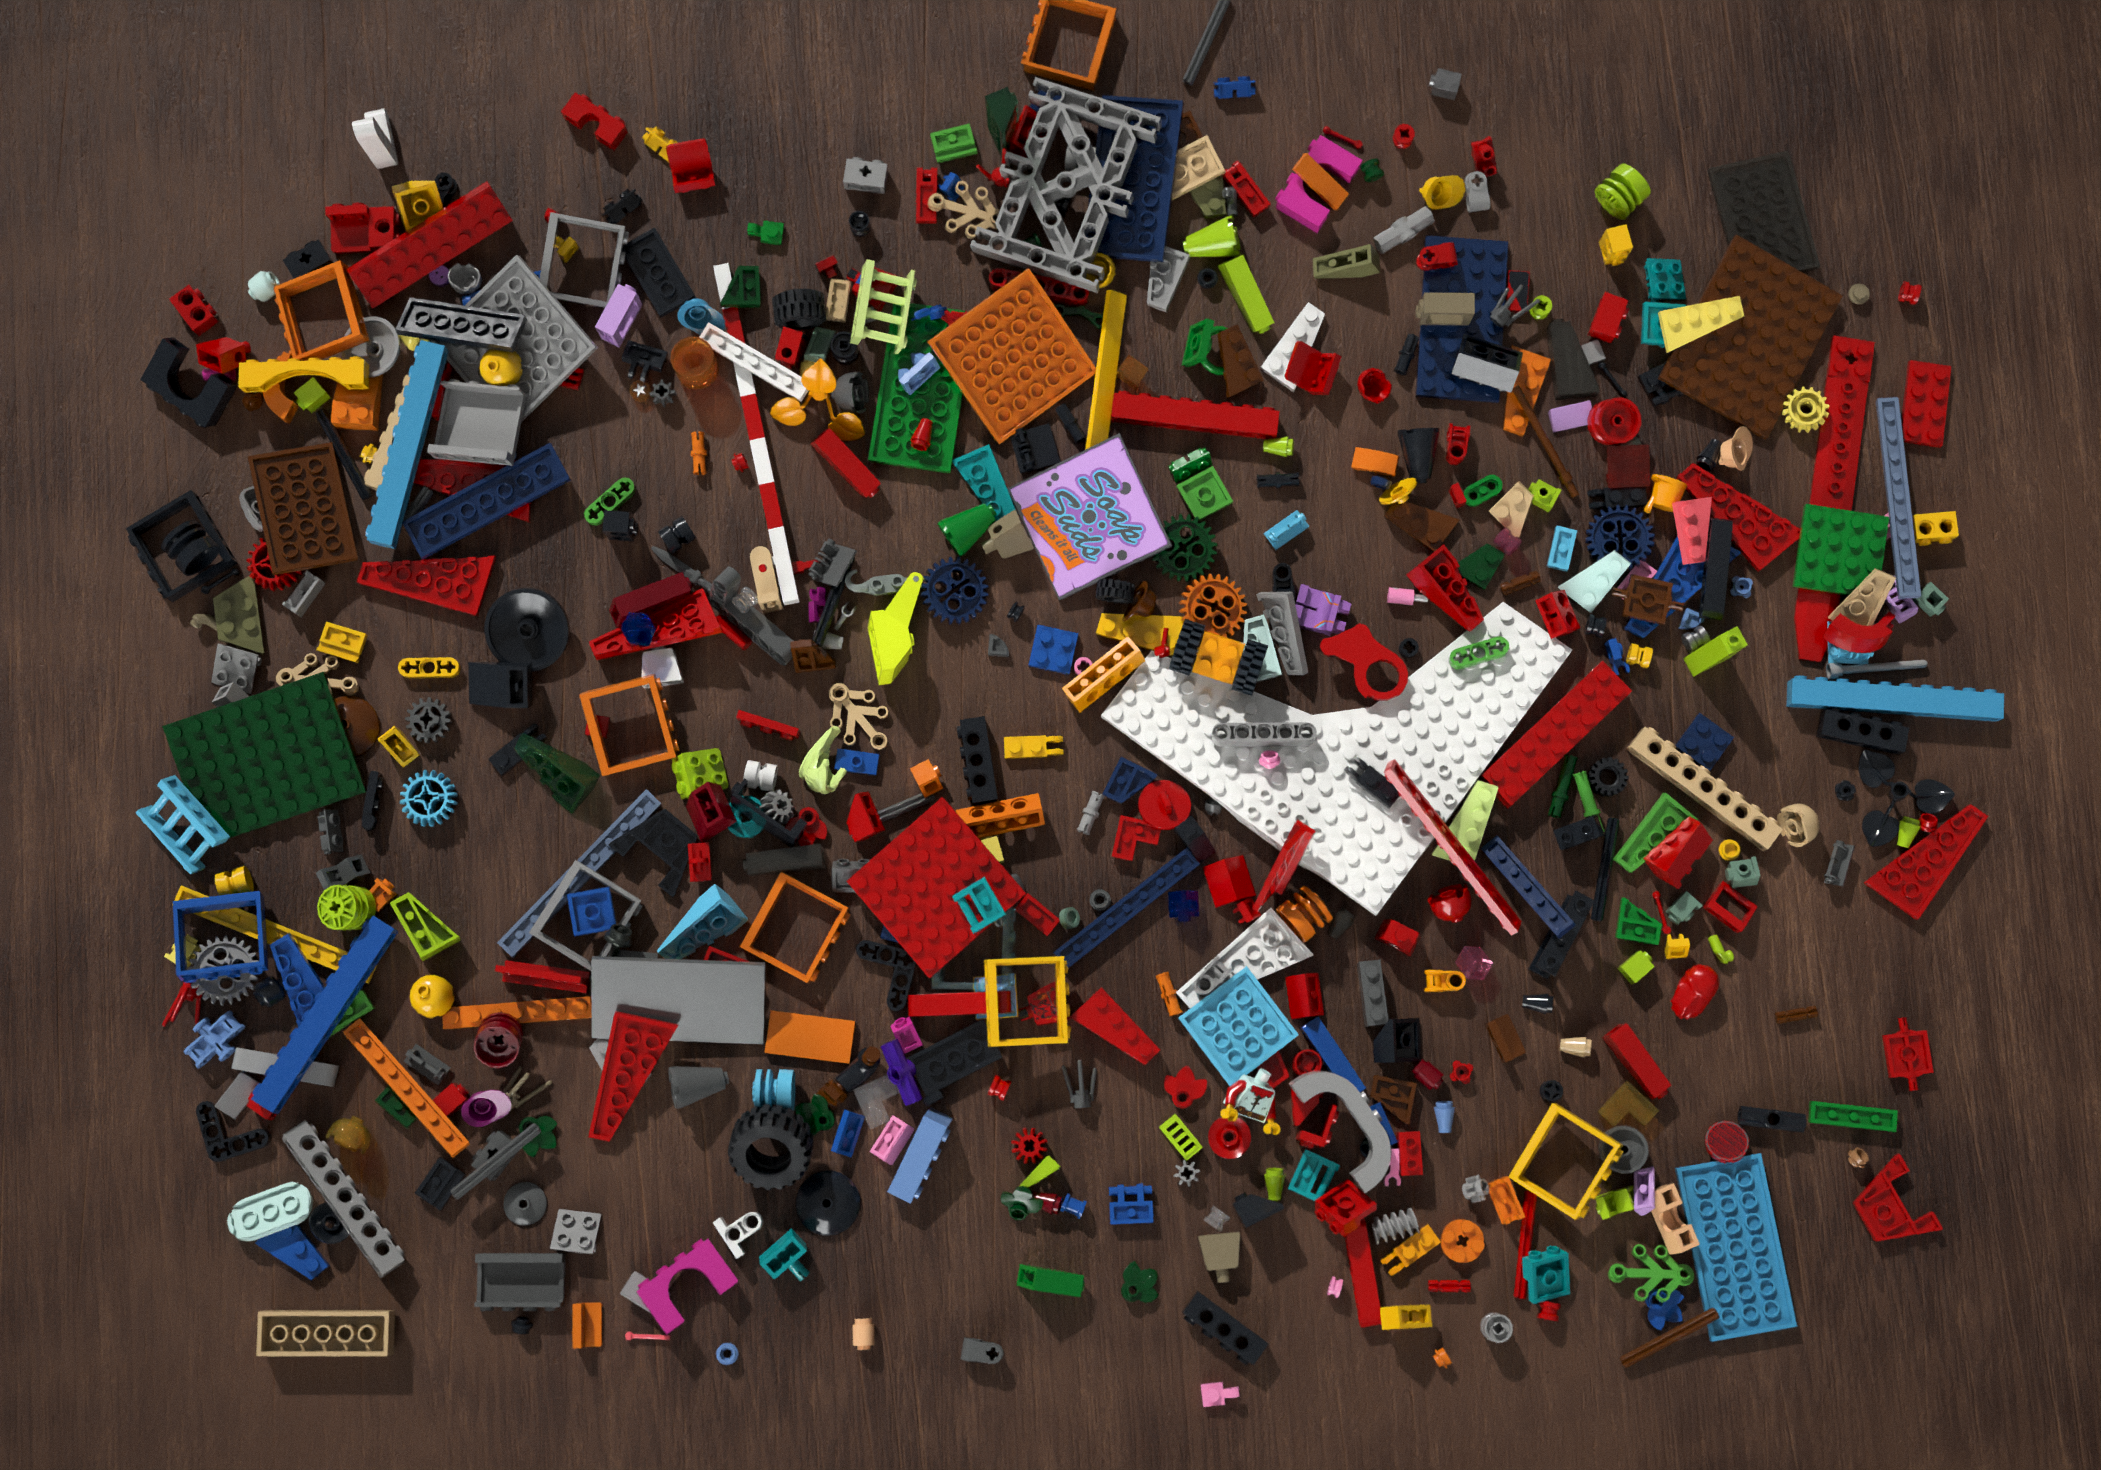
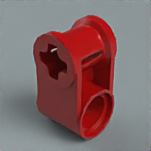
M1448 242L1424 247L1416 259L1417 266L1423 271L1456 266L1458 259L1454 243Z
M1449 423L1446 440V460L1449 464L1459 465L1464 460L1470 437V426L1460 427ZM1457 450L1461 453V456L1455 457L1451 451Z

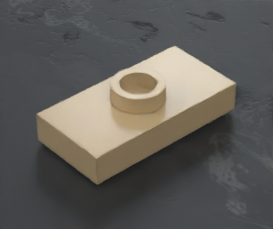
M830 280L826 320L846 323L851 281Z

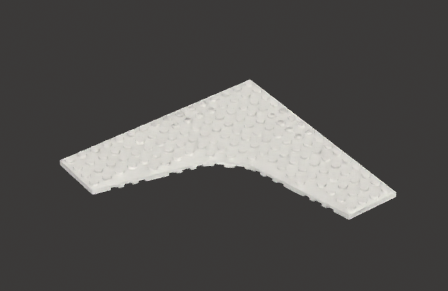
M1502 602L1483 617L1484 620L1472 631L1469 632L1467 630L1409 676L1408 683L1399 696L1388 701H1378L1372 707L1311 715L1257 692H1253V695L1250 696L1232 690L1233 684L1212 679L1192 671L1188 676L1170 670L1172 658H1159L1151 650L1145 658V662L1133 673L1102 713L1101 718L1200 788L1237 818L1236 820L1279 851H1281L1297 820L1314 829L1316 832L1299 865L1328 881L1376 916L1431 844L1434 836L1426 831L1423 822L1412 813L1409 804L1399 797L1392 807L1388 809L1344 771L1346 766L1353 768L1361 776L1364 771L1352 761L1357 756L1385 777L1383 772L1388 762L1395 759L1446 823L1572 652V649L1556 638L1551 639L1548 632ZM1495 637H1504L1509 642V650L1501 658L1463 669H1454L1449 664V657L1454 649ZM1496 643L1494 648L1489 649V655H1491V651L1494 649H1499L1502 652L1504 646ZM1475 648L1473 650L1475 657L1482 658L1485 656L1483 649ZM1467 651V655L1464 657H1459L1456 654L1454 661L1462 663L1464 658L1469 657V651ZM1308 722L1313 724L1317 730L1315 741L1310 746L1219 747L1211 739L1213 727L1218 723ZM1307 730L1301 732L1304 738L1312 737L1311 732ZM1218 731L1216 736L1219 739H1224L1227 737V734L1223 731ZM1239 731L1237 736L1244 739L1248 737V734L1245 731ZM1266 731L1258 733L1261 738L1269 737V733ZM1288 731L1280 732V736L1283 738L1291 736ZM1267 750L1276 751L1280 757V764L1272 769H1267L1260 765L1259 758L1262 752Z

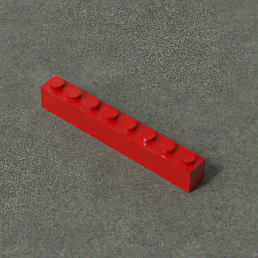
M1128 391L1114 393L1111 422L1259 439L1276 438L1279 411H1276L1273 407L1257 409L1253 405L1248 404L1239 407L1234 406L1230 402H1222L1221 404H1213V401L1210 400L1194 402L1190 398L1176 400L1167 395H1161L1159 398L1151 397L1148 393L1131 395Z

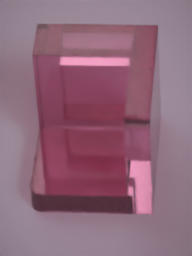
M1464 946L1455 961L1467 979L1484 980L1493 965L1492 961L1480 947Z

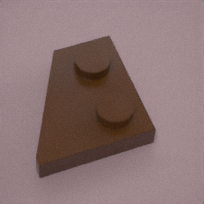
M812 639L790 642L796 673L836 669L835 659Z

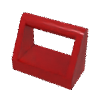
M1722 881L1702 908L1735 933H1739L1746 927L1758 906L1725 881ZM1722 890L1748 909L1741 920L1715 902Z

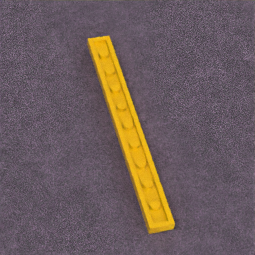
M180 886L174 901L209 896ZM239 908L193 913L258 939L257 915ZM265 919L268 944H272L290 933L308 960L333 970L338 969V962L341 957L348 954L347 951ZM375 969L367 979L366 983H370V980L373 976Z

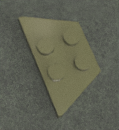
M248 576L213 598L218 641L264 655L254 579Z

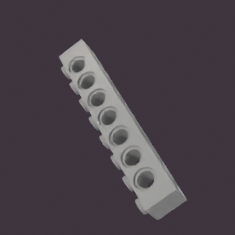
M304 1120L283 1134L282 1140L382 1279L403 1264L405 1254L398 1245L395 1247L392 1243V1235L388 1229H382L378 1223L380 1219L374 1210L370 1212L366 1206L368 1202L362 1193L358 1194L353 1188L355 1183L351 1177L343 1174L341 1171L343 1167L339 1160L331 1157L329 1154L331 1150L327 1143L319 1140L317 1137L318 1131L312 1123L308 1124ZM309 1141L314 1145V1148L305 1150L302 1144ZM323 1159L326 1162V1166L319 1168L314 1164V1161ZM330 1176H335L339 1182L336 1185H330L326 1179ZM346 1193L351 1197V1200L344 1203L340 1201L339 1196ZM360 1211L363 1214V1218L355 1220L352 1218L351 1213ZM371 1228L375 1231L376 1235L368 1238L364 1235V1230ZM385 1246L388 1249V1253L386 1255H379L376 1248Z

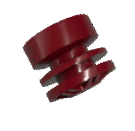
M502 1012L493 1013L484 1018L479 1025L473 1048L479 1061L492 1068L506 1067L514 1062L518 1056L523 1038V1029L520 1022L514 1016Z

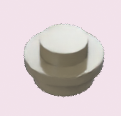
M1855 284L1848 291V297L1854 304L1865 303L1870 295L1868 288L1863 284Z

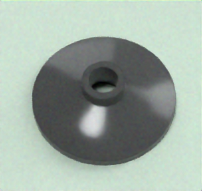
M521 1182L512 1186L504 1198V1211L507 1217L518 1225L527 1226L536 1223L543 1217L547 1208V1199L544 1191L538 1185L531 1182ZM522 1200L527 1201L526 1208L520 1206Z

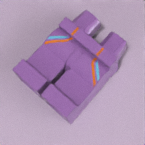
M1301 584L1295 604L1300 629L1323 633L1331 636V633L1340 634L1344 632L1346 622L1336 620L1335 618L1337 613L1348 616L1351 603L1341 600L1339 595L1319 591Z

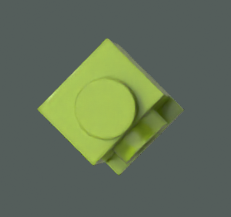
M1538 479L1536 484L1532 482L1528 488L1534 495L1532 504L1547 512L1551 510L1561 492V489H1557ZM1540 490H1542V491H1544L1545 493H1547V495H1546V496H1542V495L1540 494Z

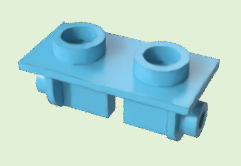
M1296 510L1266 531L1264 535L1273 548L1277 550L1307 529L1309 525L1305 521L1307 520L1303 513L1300 514Z

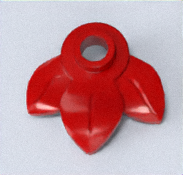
M811 807L803 808L797 817L791 818L785 827L791 831L800 818L805 821L807 814L812 815V820L807 822L804 835L798 841L804 850L813 845L816 837L826 839L827 836L826 824L819 819L818 812Z
M1185 1066L1179 1070L1176 1078L1166 1075L1164 1087L1172 1095L1174 1105L1184 1109L1189 1107L1194 1099L1203 1096L1207 1088V1080H1195L1191 1068ZM1180 1094L1186 1095L1187 1099L1185 1102L1179 1100Z

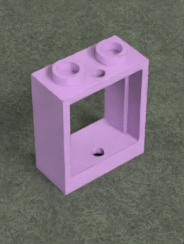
M618 284L595 325L601 339L619 348L642 307L636 289L633 287Z

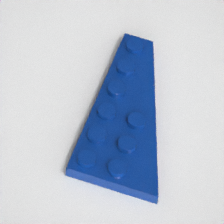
M1677 535L1653 579L1673 583L1671 591L1672 601L1684 603L1702 587L1704 562L1683 565ZM1733 547L1730 549L1729 563L1741 553ZM1670 609L1667 613L1666 618L1669 615H1671L1675 610ZM1630 618L1624 629L1643 639L1659 624Z

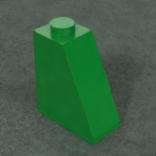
M1020 1264L1016 1285L1035 1291L1081 1297L1085 1282L1084 1275Z

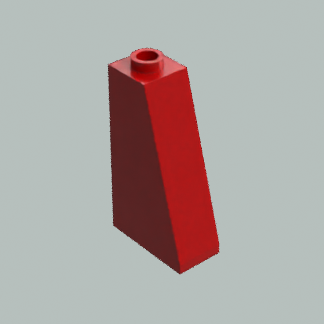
M830 428L824 430L810 443L863 498L868 496L872 498L880 490L878 486L881 482Z
M1627 1023L1618 1024L1602 1037L1650 1099H1655L1656 1097L1661 1099L1669 1092L1667 1089L1671 1086L1670 1082Z

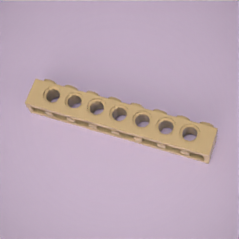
M1642 728L1626 750L1760 850H1768L1783 830L1779 827L1780 824L1772 817L1767 818L1762 814V810L1758 806L1747 803L1745 797L1739 792H1732L1727 788L1726 782L1710 775L1711 772L1707 768L1696 765L1693 762V758L1688 754H1681L1676 750V746L1672 742L1661 739L1659 733L1653 728ZM1650 744H1655L1658 747V754H1653L1650 751ZM1667 757L1674 758V767L1667 764ZM1685 769L1692 772L1693 777L1691 780L1685 778ZM1702 782L1709 785L1710 790L1708 793L1701 789ZM1719 795H1723L1726 797V805H1721L1719 803ZM1736 808L1743 810V818L1737 817L1735 813ZM1754 821H1758L1761 824L1760 831H1756L1753 828Z

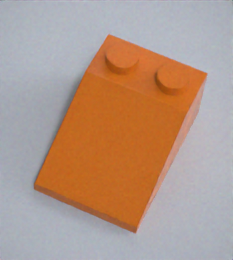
M383 374L369 378V389L348 390L337 382L331 413V423L337 429L378 431Z

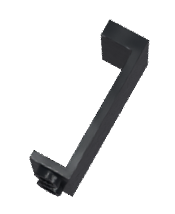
M744 778L741 783L737 782L731 790V806L793 849L804 835L807 822L800 818L791 831L787 830L742 797L747 791L748 780Z

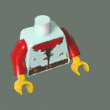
M1260 1068L1255 1078L1242 1075L1238 1081L1227 1088L1226 1098L1223 1101L1227 1108L1221 1111V1116L1228 1118V1121H1236L1238 1114L1263 1123L1266 1120L1268 1123L1264 1125V1132L1266 1134H1271L1272 1132L1273 1135H1278L1280 1133V1126L1278 1123H1274V1120H1276L1275 1091L1267 1083L1271 1074Z

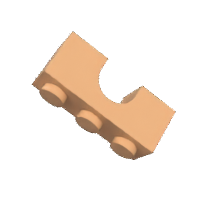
M1674 1183L1655 1188V1209L1651 1211L1669 1255L1682 1253L1700 1245L1692 1225L1684 1224L1678 1216L1677 1206L1683 1203Z

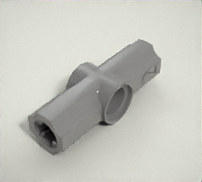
M1425 206L1408 217H1401L1390 228L1373 238L1377 250L1383 254L1400 243L1404 244L1410 241L1419 231L1434 223L1433 214Z

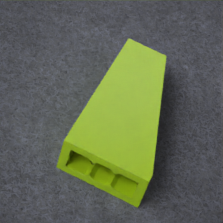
M1244 256L1234 257L1218 265L1217 267L1251 331H1258L1261 334L1270 330L1269 325L1273 324L1274 320Z
M1737 626L1714 638L1683 658L1694 677L1731 658L1748 644Z

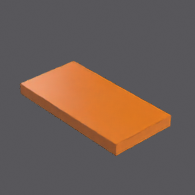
M770 1010L765 1053L850 1064L856 1021Z

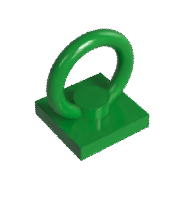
M1206 318L1190 326L1182 365L1191 367L1201 363L1209 372L1223 375L1224 367L1212 364L1208 360L1207 354L1212 346L1211 336L1228 328L1213 326L1214 320Z

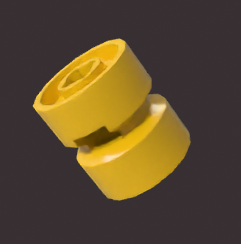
M246 866L235 868L232 870V873L225 871L215 875V885L219 896L254 891L253 880Z

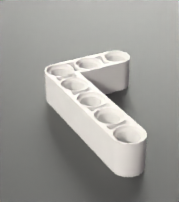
M385 108L364 113L365 119L352 122L357 141L377 169L398 165L390 121Z

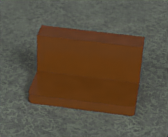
M1508 1014L1485 1024L1502 1063L1511 1061L1526 1053Z

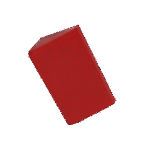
M721 614L716 616L723 634L743 651H746L753 641Z

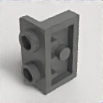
M838 859L833 861L832 892L856 893L846 881L870 860L849 861L848 859Z

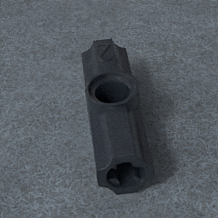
M1740 1106L1737 1115L1738 1125L1804 1133L1807 1123L1806 1114L1776 1109ZM1771 1113L1776 1117L1774 1125L1768 1122V1116Z

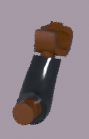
M873 1046L862 1049L856 1058L834 1078L837 1083L830 1079L817 1092V1094L823 1096L828 1101L830 1109L835 1110L847 1098L844 1090L850 1093L874 1074L881 1060L879 1049Z

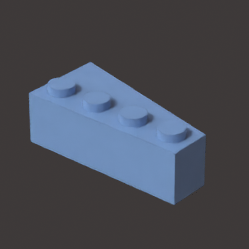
M932 1107L928 1109L888 1189V1193L910 1204L914 1198H919L923 1187L920 1185L923 1179H928L932 1171L930 1165L933 1160L937 1161L942 1149H939L942 1141L946 1142L951 1132L948 1128L953 1120L952 1117Z

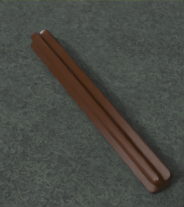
M1711 1308L1621 1356L1620 1361L1625 1368H1628L1719 1319V1314L1715 1308Z

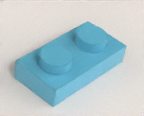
M1561 526L1555 527L1546 567L1565 572L1568 571L1577 530Z

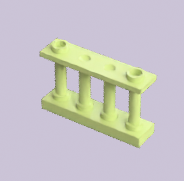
M867 259L862 267L850 343L858 345L865 337L896 344L894 354H899L902 348L906 347L908 336H905L911 293L915 290L917 279L914 278L915 271L911 270L906 278L878 272L877 269H874L875 261ZM879 280L904 286V295L899 297L874 291V288H871L872 281ZM876 299L901 305L900 316L871 310L868 307V301ZM872 318L899 325L897 336L867 329L865 320Z

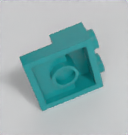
M1644 302L1642 305L1641 344L1659 345V347L1665 348L1658 312L1684 307L1686 304Z
M1548 1246L1546 1248L1547 1251L1544 1252L1530 1251L1528 1256L1522 1257L1523 1278L1528 1280L1529 1301L1533 1304L1570 1294L1569 1253L1558 1246Z

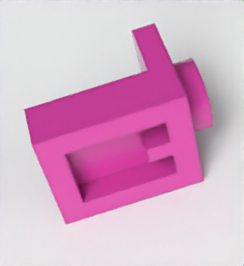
M910 1017L899 1018L891 1025L893 1034L899 1040L904 1054L923 1045Z

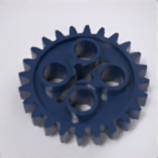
M1617 505L1616 511H1613L1610 506L1608 507V513L1601 510V517L1594 515V522H1589L1590 529L1586 530V535L1590 537L1586 538L1585 543L1590 544L1587 546V551H1593L1591 558L1598 557V561L1611 553L1604 549L1607 546H1613L1615 551L1619 553V539L1617 538V522L1619 521L1621 522V538L1623 539L1622 556L1631 563L1628 567L1630 571L1632 570V564L1639 567V560L1646 562V555H1651L1652 550L1650 548L1654 546V542L1650 541L1655 537V534L1650 533L1653 531V526H1647L1649 519L1642 520L1643 512L1636 515V508L1629 512L1627 505L1624 510H1620L1619 505ZM1632 525L1635 527V530L1627 531L1624 527ZM1611 526L1614 531L1606 532L1603 528ZM1631 544L1634 545L1637 549L1635 551H1629L1627 550L1626 546Z
M949 557L947 563L941 559L940 566L934 563L932 565L934 570L928 569L926 571L929 576L923 577L922 580L926 583L920 586V588L926 591L922 592L920 596L927 598L923 602V605H930L927 612L935 611L933 618L940 615L941 622L947 618L949 625L952 624L953 620H956V623L960 625L962 618L967 623L969 616L973 619L976 618L975 611L981 613L982 608L979 605L985 606L987 603L982 598L988 597V593L983 592V590L988 588V585L982 584L986 577H979L982 570L975 571V563L968 566V559L961 563L960 557L955 562H953L952 557ZM951 573H959L961 580H954L951 577ZM966 579L969 580V583L962 586L957 593H953L945 601L940 602V599L949 594L951 589L957 588ZM935 585H942L945 588V592H937ZM964 589H971L974 596L967 597ZM948 601H955L958 608L956 610L950 609Z

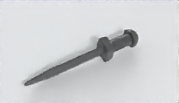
M654 546L651 547L663 562L679 573L683 572L684 576L689 578L692 585H700L710 594L712 583L704 579L703 574L699 570H693L667 551Z

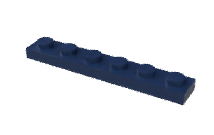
M1498 835L1481 848L1559 939L1576 926Z

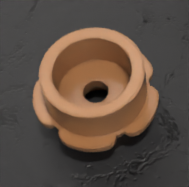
M1857 1147L1853 1151L1850 1150L1848 1152V1160L1854 1167L1864 1168L1865 1164L1869 1161L1867 1153L1861 1148Z

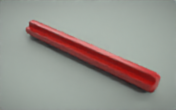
M1529 1190L1524 1193L1523 1213L1525 1218H1522L1514 1288V1297L1519 1299H1525L1527 1294L1528 1280L1523 1278L1522 1257L1528 1256V1252L1531 1251L1537 1195Z

